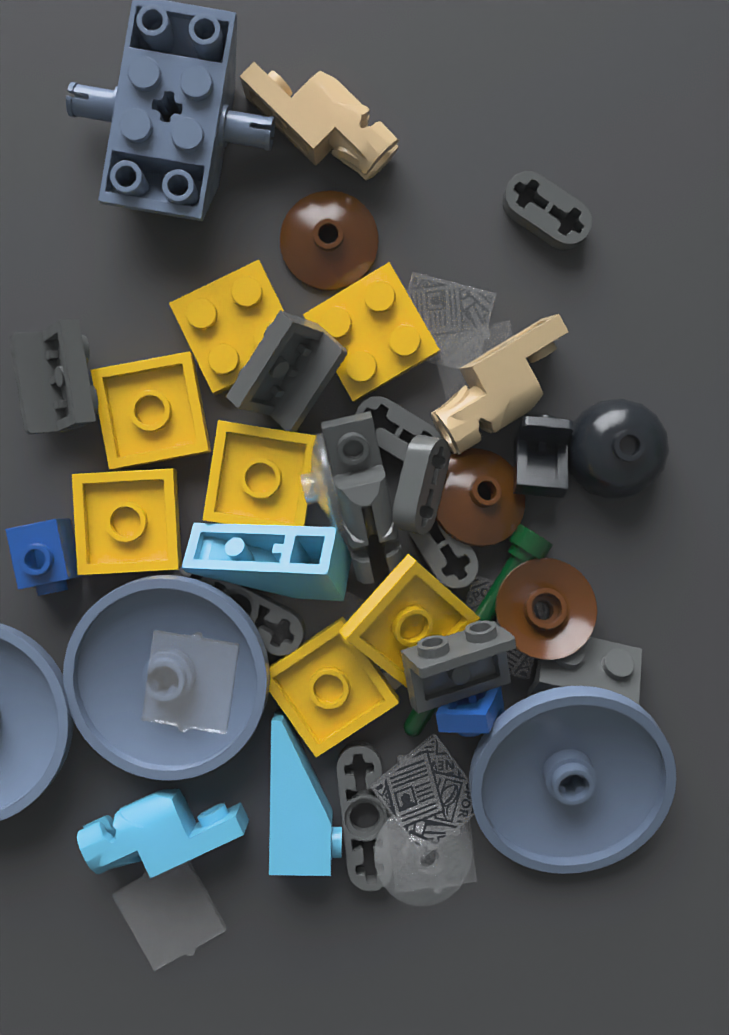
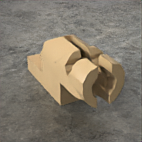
M255 62L240 75L245 97L264 116H274L275 126L315 166L332 150L331 154L358 172L365 180H369L392 159L399 148L397 145L399 140L381 121L368 126L370 109L353 96L337 79L322 71L317 72L294 95L288 84L275 71L267 74Z
M559 314L540 319L459 368L470 389L465 385L440 408L431 412L436 429L439 431L442 439L448 442L451 452L461 454L480 442L481 434L479 427L488 433H496L528 413L543 396V391L526 358H528L530 363H533L557 349L554 341L569 332Z

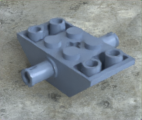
M132 0L118 86L114 90L81 85L77 82L69 84L67 91L73 93L74 97L66 95L68 116L111 122L98 199L100 204L203 221L219 186L227 143L271 151L273 140L270 139L275 134V117L232 111L236 73V12L167 0Z

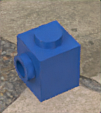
M70 518L52 519L5 529L18 590L35 586L37 596L68 590V579L82 576L77 575L76 543Z

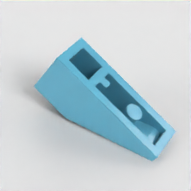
M194 523L182 569L187 573L296 599L344 601L352 558L337 527Z
M275 711L271 720L269 875L331 876L332 858H342V827H333V809L290 720L283 711Z

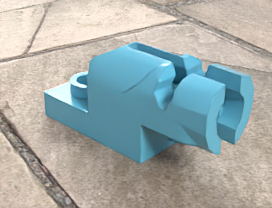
M164 789L121 807L115 814L114 820L111 816L106 815L84 825V829L78 831L77 841L85 862L95 874H101L107 870L142 860L151 879L243 836L249 818L241 802L229 808L226 807L225 803H220L202 812L197 817L199 822L196 823L179 789Z

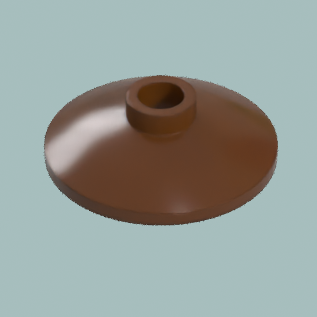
M329 190L305 196L289 210L281 226L280 249L286 266L299 281L315 289L325 291L340 290L359 281L372 267L378 251V230L373 216L364 204L355 197L343 192ZM326 228H332L338 233V238L333 243H324L319 239L321 231Z
M470 448L461 454L457 452L450 455L436 521L440 527L453 539L476 547L491 546L508 538L521 523L525 511V495L513 494L514 468L501 456L484 449ZM478 485H483L489 491L490 500H484L479 496Z
M537 558L518 565L504 578L497 592L495 612L498 625L515 636L516 650L531 658L556 660L575 653L588 641L597 620V602L591 585L575 567L557 559L541 558L539 560ZM537 602H543L548 606L550 614L547 620H541L535 615L534 606Z

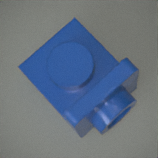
M501 686L440 706L435 714L438 732L458 733L465 737L489 734L495 720L505 712Z

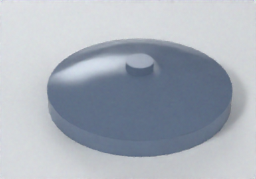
M156 575L137 579L116 588L97 601L84 614L77 624L66 650L63 684L69 711L76 727L90 746L104 759L120 769L137 776L156 780H181L203 775L218 768L235 756L247 743L256 729L267 703L270 669L265 645L257 627L243 608L231 597L212 585L197 579L176 575Z
M0 623V821L29 806L55 780L62 769L71 746L74 720L70 714L64 691L63 674L53 658L31 637L13 627Z
M558 687L536 693L517 702L495 720L490 733L482 736L474 751L469 770V791L474 814L480 829L490 843L503 855L518 864L538 871L558 874L581 873L600 869L624 859L639 849L654 835L663 823L673 802L677 780L676 765L670 745L658 724L649 713L631 699L619 693L598 687Z

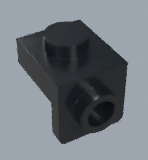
M551 415L524 416L522 418L514 441L513 494L564 498L568 490V443L573 433L572 420L557 419Z

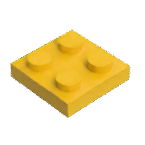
M259 259L169 303L215 396L232 388L240 370L247 364L264 337L267 327L274 321L280 310L284 311Z
M390 262L303 314L305 319L318 323L347 349V355L336 373L353 402L360 400L441 352Z
M190 351L90 370L93 386L98 396V413L110 470L211 452L194 356Z
M218 420L203 520L223 524L305 526L319 437Z
M177 469L72 474L77 575L179 570V567L182 565Z
M407 554L343 625L339 632L349 643L407 688L400 650L416 646L419 640L428 636H447L463 631L468 624L478 621L480 617L411 555Z
M343 616L306 640L291 654L285 655L269 665V692L316 758L399 704L400 699L377 664L349 643L339 632L347 622Z

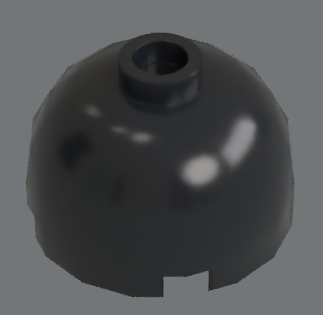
M625 399L600 401L584 410L573 421V433L568 443V470L571 475H574L577 482L583 486L582 488L590 494L608 499L634 496L650 487L664 470L669 454L667 432L658 416L643 404Z

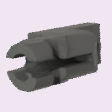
M371 411L321 422L357 581L363 584L375 583L367 545H369L368 536L376 534L379 542L382 543L389 573L404 559L398 530L393 522V507Z

